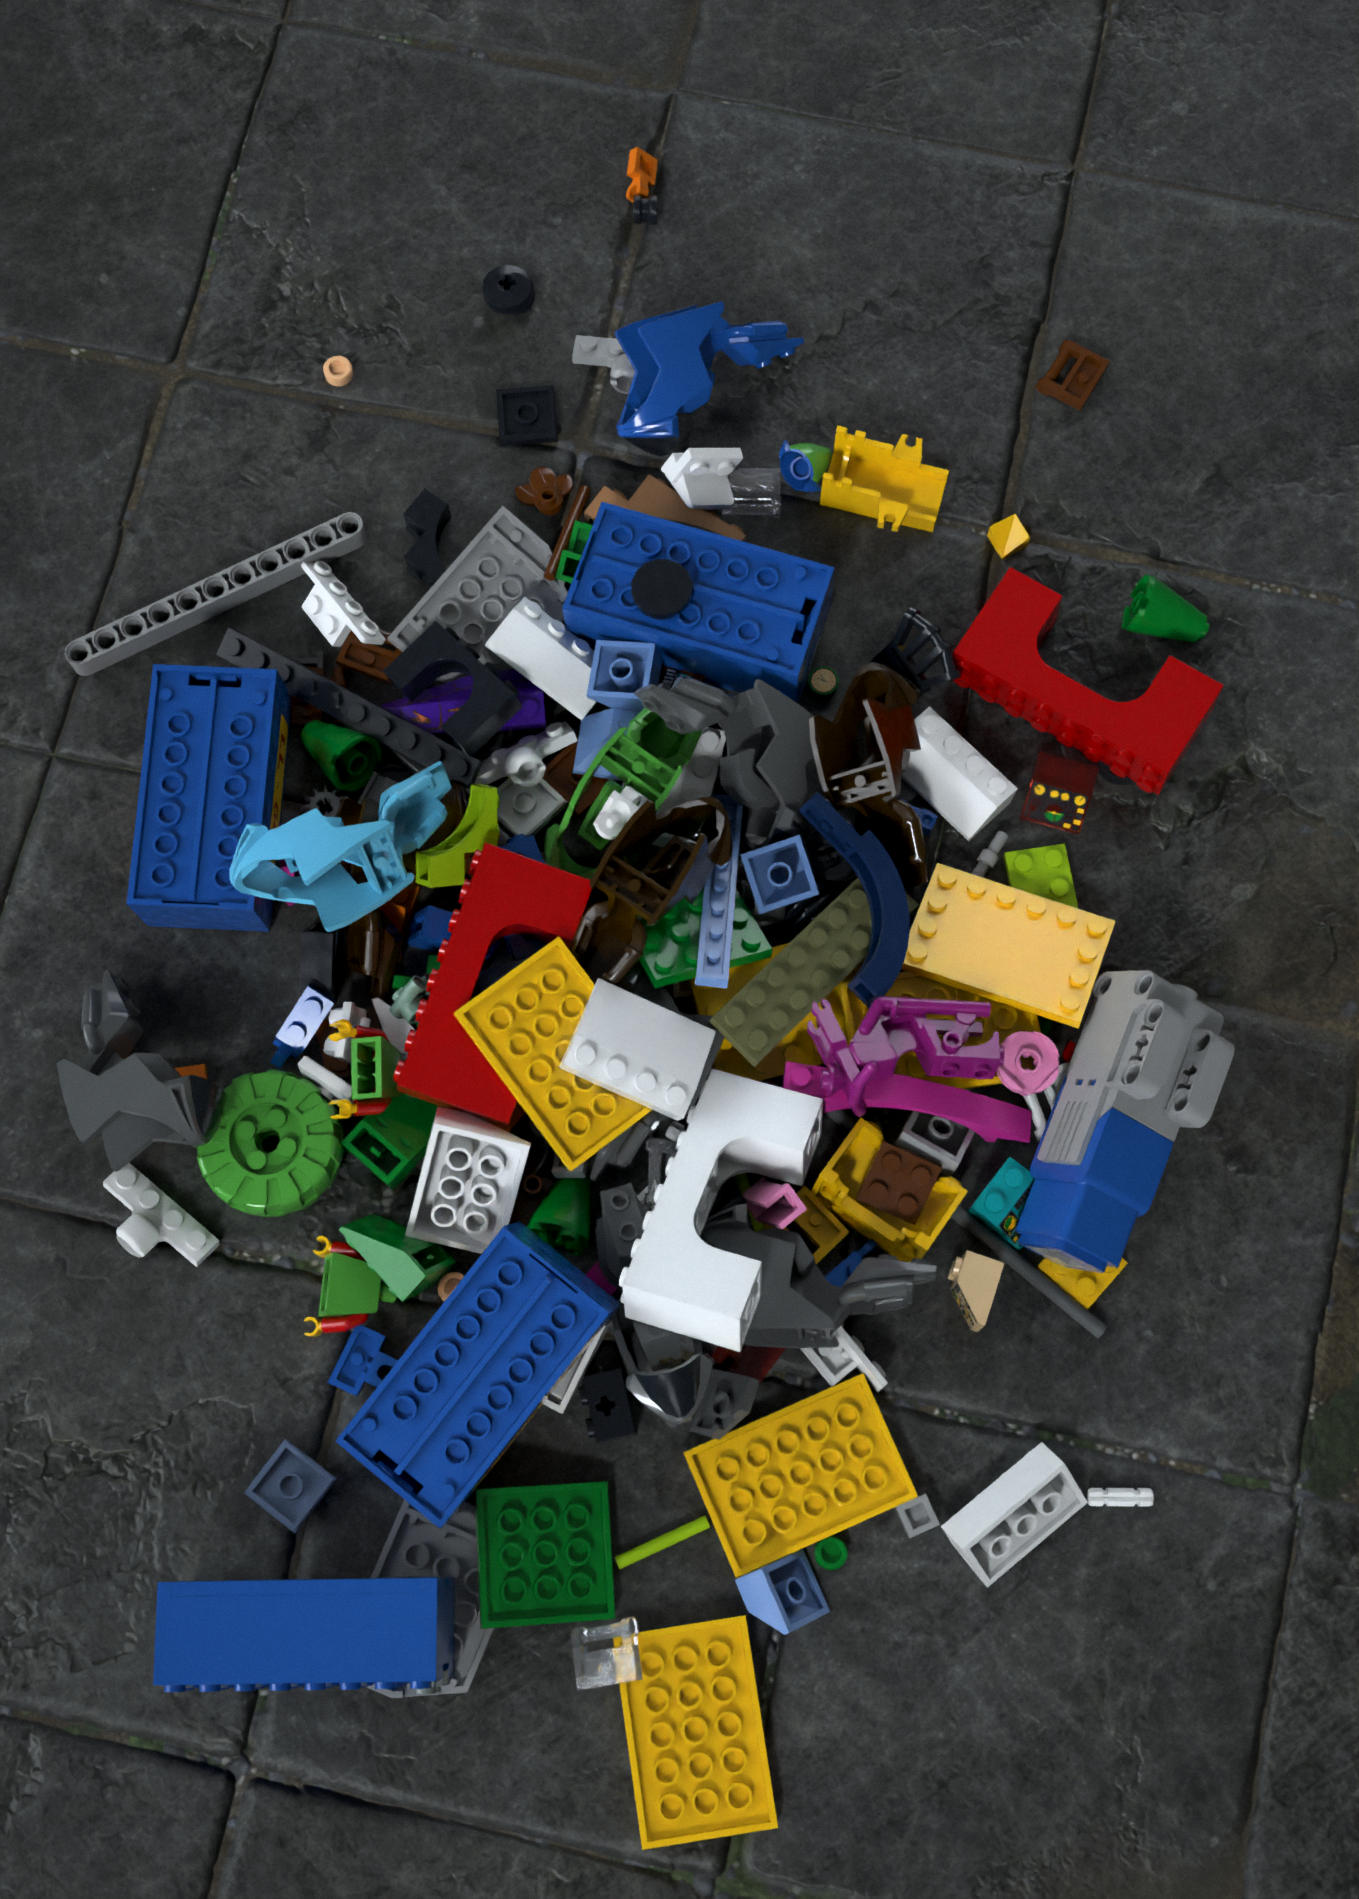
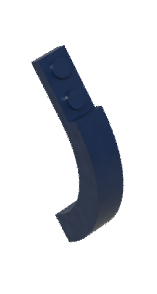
M817 792L798 811L850 864L864 888L870 907L871 939L869 949L858 973L847 984V987L870 1008L876 998L884 996L888 992L903 965L910 932L907 898L897 868L876 836L870 830L860 836L855 827L834 809L832 803Z

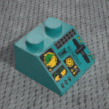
M1009 1157L968 1212L1019 1252L1023 1247L1018 1244L1021 1234L1015 1230L1035 1179L1031 1177L1030 1171Z

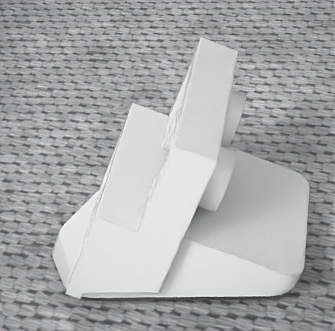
M688 448L685 453H672L661 467V470L665 473L666 478L688 508L702 510L730 508L734 503V498L728 476L743 459L741 448Z

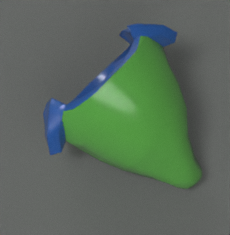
M784 439L778 457L780 470L785 481L797 491H821L818 483L829 466L832 456L831 449L810 442L789 445V442Z

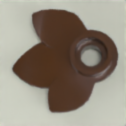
M540 466L531 472L530 483L515 487V493L522 504L536 506L542 514L551 516L557 514L562 509L564 497L573 489V481L570 474L556 477L550 468Z

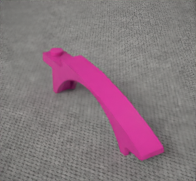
M786 1061L782 1088L823 1099V1113L851 1108L843 1088L831 1096L827 1095L826 1089H821V1070L827 1069V1067ZM893 1074L888 1078L870 1080L865 1086L862 1096V1102L865 1107L905 1109L943 1117L968 1127L987 1142L995 1143L997 1138L1030 1142L1032 1111L964 1089L899 1074Z

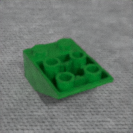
M404 1093L399 1097H392V1102L384 1112L364 1117L341 1144L390 1189L394 1190L425 1156L438 1105Z
M375 1214L341 1226L339 1231L345 1236L346 1242L361 1254L366 1260L367 1266L383 1279L388 1285L389 1291L402 1302L432 1288L456 1263L441 1244L405 1236L407 1227Z

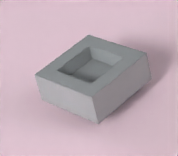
M926 1493L895 1507L908 1538H912L940 1525Z

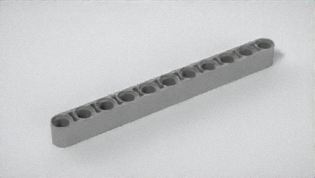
M354 512L341 514L73 640L65 648V657L77 674L81 676L94 674L305 574L306 572L301 567L303 561L316 562L319 560L329 563L360 548L367 539L362 518ZM351 528H357V531L354 533H346ZM323 541H331L326 546H320V543ZM298 553H304L301 558H293ZM270 566H277L273 571H266ZM251 578L246 584H239L241 580ZM224 591L220 596L212 597L215 592ZM196 603L194 608L185 610L189 604ZM169 616L165 622H158L160 618ZM142 629L138 635H131L134 630ZM108 642H115L110 648H104ZM87 654L84 660L77 661L78 657Z

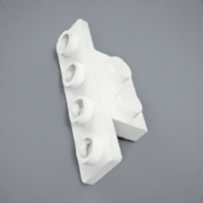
M319 560L316 562L303 561L301 567L315 585L301 607L328 642L334 647H341L352 630L362 643L382 645L386 639L380 633L378 626L363 612L362 606L347 592V587L331 572V567Z
M844 1323L835 1333V1337H837L839 1342L838 1347L800 1348L831 1387L855 1368L861 1374H864L866 1380L876 1392H879L888 1384L884 1379L886 1377L884 1370L875 1361L871 1363L863 1353L865 1349L862 1343L855 1336L850 1337L843 1329Z

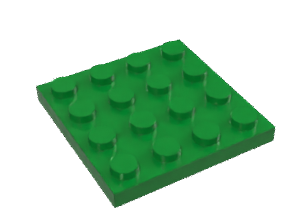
M704 887L693 904H690L683 898L655 926L646 925L648 921L643 917L641 919L645 925L648 937L643 951L644 955L639 960L654 988L696 978ZM737 888L729 968L770 958L772 954V947Z
M607 1481L474 1490L480 1629L615 1619Z

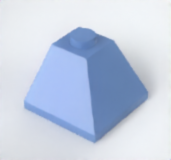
M611 708L585 716L580 724L573 773L584 775L603 746L620 728L626 727L628 730L629 722L640 712ZM601 765L594 773V777L622 781Z
M800 835L740 855L760 915L820 895L804 839Z
M803 1549L735 1579L748 1612L784 1635L830 1612Z

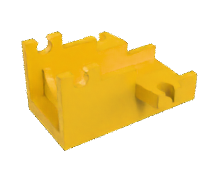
M837 425L833 456L828 473L824 472L820 505L876 518L877 527L882 529L884 528V521L892 522L891 531L898 532L901 525L933 532L949 470L921 464L922 438L916 437L915 446L910 447L906 445L908 435L902 434L894 448L892 444L865 438L866 432L857 430L855 435L847 433L846 427Z

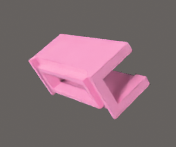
M762 1177L742 1194L747 1200V1209L757 1222L778 1229L785 1228L807 1210L789 1183L781 1185L767 1182Z

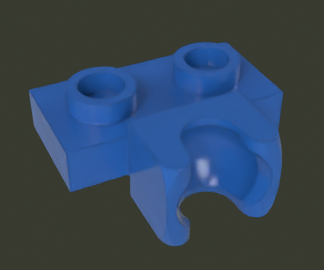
M363 1325L355 1327L327 1383L359 1397L365 1383L378 1387L383 1381L380 1375L381 1371L385 1367L393 1368L398 1361L381 1352L387 1337Z

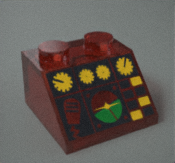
M1039 751L1033 766L1020 819L1079 835L1091 800L1099 767Z

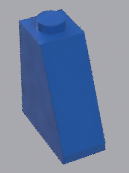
M428 905L411 915L404 945L439 952L443 939L450 940L452 933L447 931L453 913ZM499 940L492 945L486 959L496 953Z

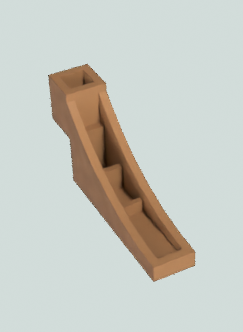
M651 475L646 477L629 501L622 492L615 489L612 491L604 486L584 512L585 523L593 525L601 502H605L746 542V535L741 528L722 521L713 510L688 508L669 483L661 478L656 479Z

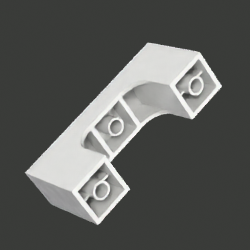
M712 1069L700 1092L697 1106H691L689 1110L687 1130L681 1131L676 1144L677 1154L675 1158L670 1157L665 1170L667 1178L664 1184L657 1186L654 1196V1203L656 1204L653 1211H647L643 1221L642 1229L644 1233L641 1239L636 1238L631 1250V1258H633L629 1267L625 1266L621 1272L619 1286L622 1287L623 1291L620 1301L624 1304L626 1318L741 1352L762 1295V1261L712 1247L706 1244L700 1236L720 1187L726 1180L735 1175L756 1173L803 1186L822 1135L823 1099Z

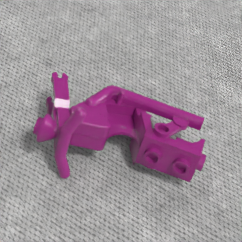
M881 996L872 1003L849 1046H847L846 1038L831 1010V1004L827 1000L821 999L823 1010L819 1009L815 1001L812 1004L811 1011L816 1017L818 1029L814 1028V1024L809 1020L807 1032L811 1035L824 1064L828 1066L827 1069L821 1070V1089H826L827 1095L831 1096L843 1088L853 1113L859 1117L863 1116L866 1112L862 1096L867 1083L870 1080L891 1077L899 1058L908 1051L915 1052L926 1076L993 1079L998 1066H1002L1004 1063L1005 1053L1004 1047L999 1045V1032H994L992 1038L987 1043L978 1046H962L966 1044L969 1036L982 1037V1022L974 1021L976 1017H989L991 1012L990 1002ZM925 1014L956 1016V1021L927 1019ZM938 1035H944L942 1042Z

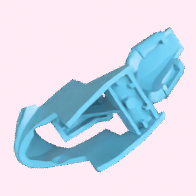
M438 761L385 790L380 796L379 819L375 822L344 826L341 818L325 817L315 808L271 830H268L265 825L259 823L247 824L239 839L230 867L231 884L243 894L271 900L314 905L327 932H332L352 924L385 904L413 882L415 876L413 873L406 872L402 861L403 854L413 852L417 848L420 849L448 815L445 806L440 802L452 788L443 763ZM284 859L290 873L299 870L301 876L291 877L269 860ZM343 860L362 867L368 882L357 884L345 868L338 863Z

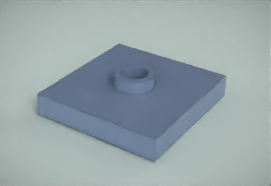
M284 1439L245 1490L244 1494L297 1534L338 1479L289 1440Z

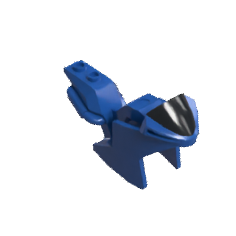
M723 301L697 308V305L633 322L617 329L615 336L635 370L621 417L615 425L618 436L647 453L661 457L669 454L679 441L678 416L676 414L692 412L707 403L710 398L716 376L710 368L713 358L719 350L723 351L739 366L755 365L756 369L771 364V358L777 355L782 358L795 353V347L805 343L803 337L787 339L785 333L788 332V328L781 321L730 325L720 316L724 311Z

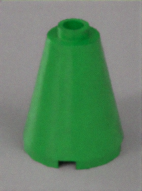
M1145 574L1136 584L1130 597H1133L1131 606H1125L1121 620V628L1128 632L1195 643L1198 639L1202 640L1209 629L1207 615L1156 577Z
M321 720L309 722L302 730V744L332 784L342 791L355 792L365 787L374 772L373 769L376 762L381 763V747L375 739L368 735Z

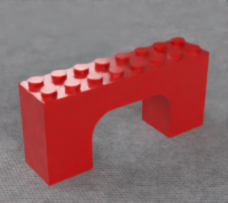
M1010 567L953 651L956 670L960 669L961 677L953 681L960 687H969L978 692L983 700L989 703L995 702L1004 707L1005 711L1016 718L1022 717L1029 721L1036 730L1043 733L1048 732L1057 737V740L1062 745L1080 750L1090 761L1096 763L1102 761L1109 765L1110 770L1115 775L1122 778L1129 777L1143 791L1159 795L1213 711L1224 685L1169 655L1147 691L1139 698L1128 702H1116L1099 695L1048 666L1038 653L1039 647L1057 621L1063 596Z
M485 842L483 850L476 849L469 871L473 875L472 880L465 879L458 901V903L462 904L461 910L454 909L447 932L452 933L450 940L444 938L437 955V962H440L441 965L439 970L432 969L426 985V991L430 992L428 1000L421 999L415 1015V1021L419 1022L416 1031L413 1029L409 1031L404 1045V1051L408 1052L406 1061L399 1059L393 1075V1081L397 1082V1091L444 1108L469 1113L490 1124L506 1129L517 1100L453 1013L471 1000L487 953L499 939L509 935H524L549 944L559 936L569 949L592 889L589 879Z

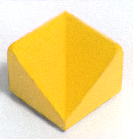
M1016 514L990 526L987 534L1001 559L1026 548L1030 540L1027 531Z

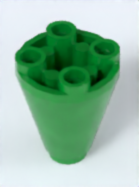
M588 1172L586 1178H556L527 1225V1228L552 1248L565 1250L573 1256H583L584 1250L588 1248L590 1242L592 1181L590 1180L591 1173Z

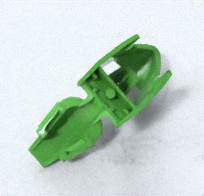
M646 708L629 722L628 730L626 727L620 728L598 752L580 780L561 824H554L547 828L544 843L546 864L591 880L596 869L585 868L574 862L567 854L562 839L579 802L590 786L594 773L601 765L625 782L624 787L612 779L606 782L577 833L579 837L587 840L596 849L602 851L612 840L601 837L593 823L612 792L615 790L620 794L625 786L632 787L655 803L657 813L682 773L681 767L689 763L701 737L702 730L682 735L668 728L664 719L656 712Z

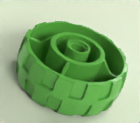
M269 1069L261 1073L249 1072L233 1079L232 1084L224 1089L227 1100L221 1115L218 1131L209 1143L197 1147L198 1156L196 1157L204 1179L221 1200L246 1214L262 1217H281L298 1210L302 1211L318 1201L323 1192L330 1188L336 1180L345 1152V1147L341 1144L345 1139L341 1119L330 1118V1116L338 1115L334 1104H329L327 1098L321 1094V1090L314 1083L287 1071ZM272 1139H279L280 1142L277 1148L267 1153L266 1146L268 1142Z

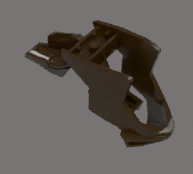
M872 662L859 668L846 691L833 722L817 714L809 717L810 742L818 777L826 799L832 803L838 813H840V809L855 807L859 810L855 819V830L860 836L868 830L876 836L890 855L897 868L904 889L930 882L926 864L927 851L920 817L917 816L909 803L895 798L900 793L901 775L906 770L910 751L921 750L917 728L911 711V705L918 703L920 690L907 678L888 666ZM864 720L868 757L859 766L857 727L858 723ZM840 770H849V771L840 773Z
M449 779L452 788L440 800L448 813L445 821L420 849L417 848L413 852L403 854L402 861L406 872L413 873L415 876L413 882L405 888L413 889L420 886V884L416 883V852L430 849L443 842L446 837L453 833L464 817L469 800L458 781ZM344 797L341 800L335 817L341 818L344 826L375 822L379 819V803L371 798H365L363 805L351 798ZM343 860L338 863L345 868L357 884L368 882L362 867ZM378 907L346 927L347 966L350 967V971L367 976L368 997H378L385 1001L386 995L392 990V975L395 966L399 964L402 958L403 951L401 946L403 936Z
M701 797L671 807L656 815L655 803L647 800L631 816L608 847L590 880L591 889L597 887L606 893L609 900L593 904L585 914H582L569 947L572 955L594 984L598 978L613 985L619 984L644 955L643 951L648 936L645 925L641 921L642 917L648 921L646 925L655 926L683 898L690 904H693L715 865L723 866L732 860V836L728 812L724 805L715 798ZM663 833L674 835L645 869L637 871L630 866ZM678 837L690 839L696 842V844L692 847Z

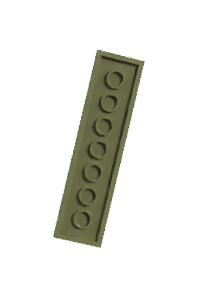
M859 878L852 882L709 1020L753 1067L811 1012L814 1001L819 1004L821 999H824L866 957L871 939V913L866 893ZM905 892L910 914L919 904Z

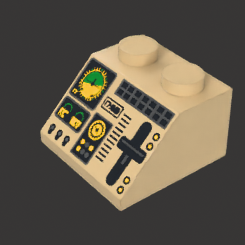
M966 1250L961 1257L957 1256L955 1261L952 1262L947 1279L952 1280L950 1290L970 1329L978 1332L986 1325L1005 1263Z

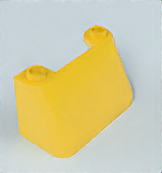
M860 1117L818 1176L811 1192L834 1216L867 1239H873L877 1246L890 1255L897 1257L899 1261L911 1262L912 1259H922L968 1191L954 1177H938L915 1225L856 1199L862 1182L884 1139L882 1130L877 1124L865 1121Z

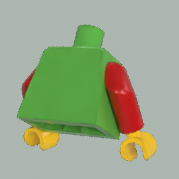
M346 1019L330 1024L329 1026L336 1027L339 1030V1033L329 1035V1039L333 1042L352 1037L351 1074L352 1100H354L353 1103L347 1099L330 1101L329 1104H337L340 1108L339 1114L330 1116V1118L346 1119L352 1113L354 1116H363L384 1112L392 1102V1097H399L402 1094L397 1091V1082L393 1081L399 1059L401 1060L400 1051L389 1042L384 1031L359 1025H355L352 1028L351 1023Z
M324 1236L316 1238L317 1241L326 1243L324 1250H313L317 1256L325 1258L318 1317L324 1318L322 1320L317 1317L305 1318L304 1322L314 1321L316 1325L312 1333H304L306 1336L316 1337L321 1335L322 1332L325 1334L347 1332L365 1323L370 1314L376 1313L378 1301L395 1302L396 1296L389 1291L388 1285L385 1282H381V1277L367 1266L366 1260L356 1249L345 1242L334 1241L332 1243Z

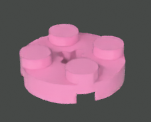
M1019 1031L1008 1036L1000 1044V1046L1004 1047V1063L1002 1066H998L996 1072L1000 1081L1009 1090L1022 1096H1030L1031 1094L1044 1091L1056 1080L1059 1074V1053L1055 1044L1044 1034L1035 1031ZM1021 1055L1025 1058L1029 1056L1034 1058L1032 1062L1034 1070L1031 1071L1028 1068L1024 1070L1021 1067Z

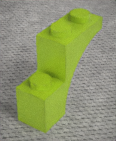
M485 784L471 785L466 812L453 833L438 845L416 852L417 884L429 888L463 885L467 872L464 853H472L476 849L482 851L485 842L498 847L500 829L497 824V809L500 805V799L497 794V787Z

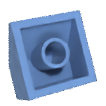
M596 640L587 698L611 708L641 712L645 707L642 705V700L634 694L635 691L651 684L658 686L662 657L656 643Z

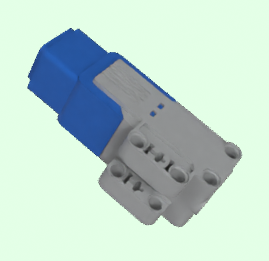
M1149 970L1105 972L1096 980L1093 987V994L1095 996L1030 1166V1175L1035 1180L1015 1230L1021 1234L1018 1244L1067 1268L1104 1273L1106 1266L1119 1267L1136 1218L1144 1215L1152 1204L1179 1128H1201L1207 1124L1213 1114L1234 1056V1045L1219 1035L1224 1022L1222 1014L1198 1000V994L1194 990L1183 985L1172 984Z

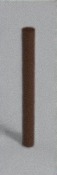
M580 486L546 567L544 578L549 581H553L556 577L563 550L568 548L575 520L579 521L590 495L591 489L588 486Z

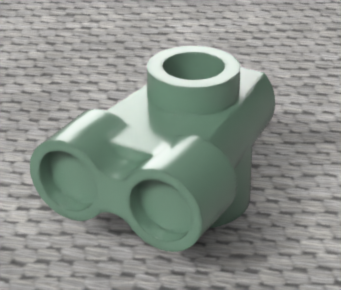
M426 973L422 978L413 976L404 987L398 989L393 994L394 1004L391 1006L390 1012L395 1018H405L409 1024L416 1022L415 1015L421 999H425L428 994L430 995V992L426 991L430 974Z

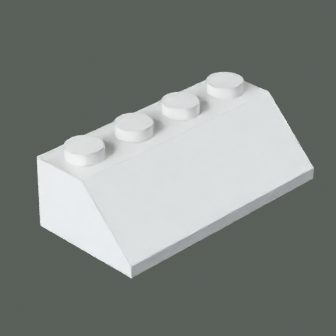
M524 597L512 609L484 646L582 721L597 703L586 696L594 650L590 648L586 641L577 638L568 631L563 623L554 620L546 614L537 603Z
M929 706L914 719L921 750L910 751V758L905 772H902L901 778L969 841L1010 804L1018 788Z
M1041 1442L959 1512L953 1515L941 1528L955 1549L988 1588L1088 1502L1065 1463Z

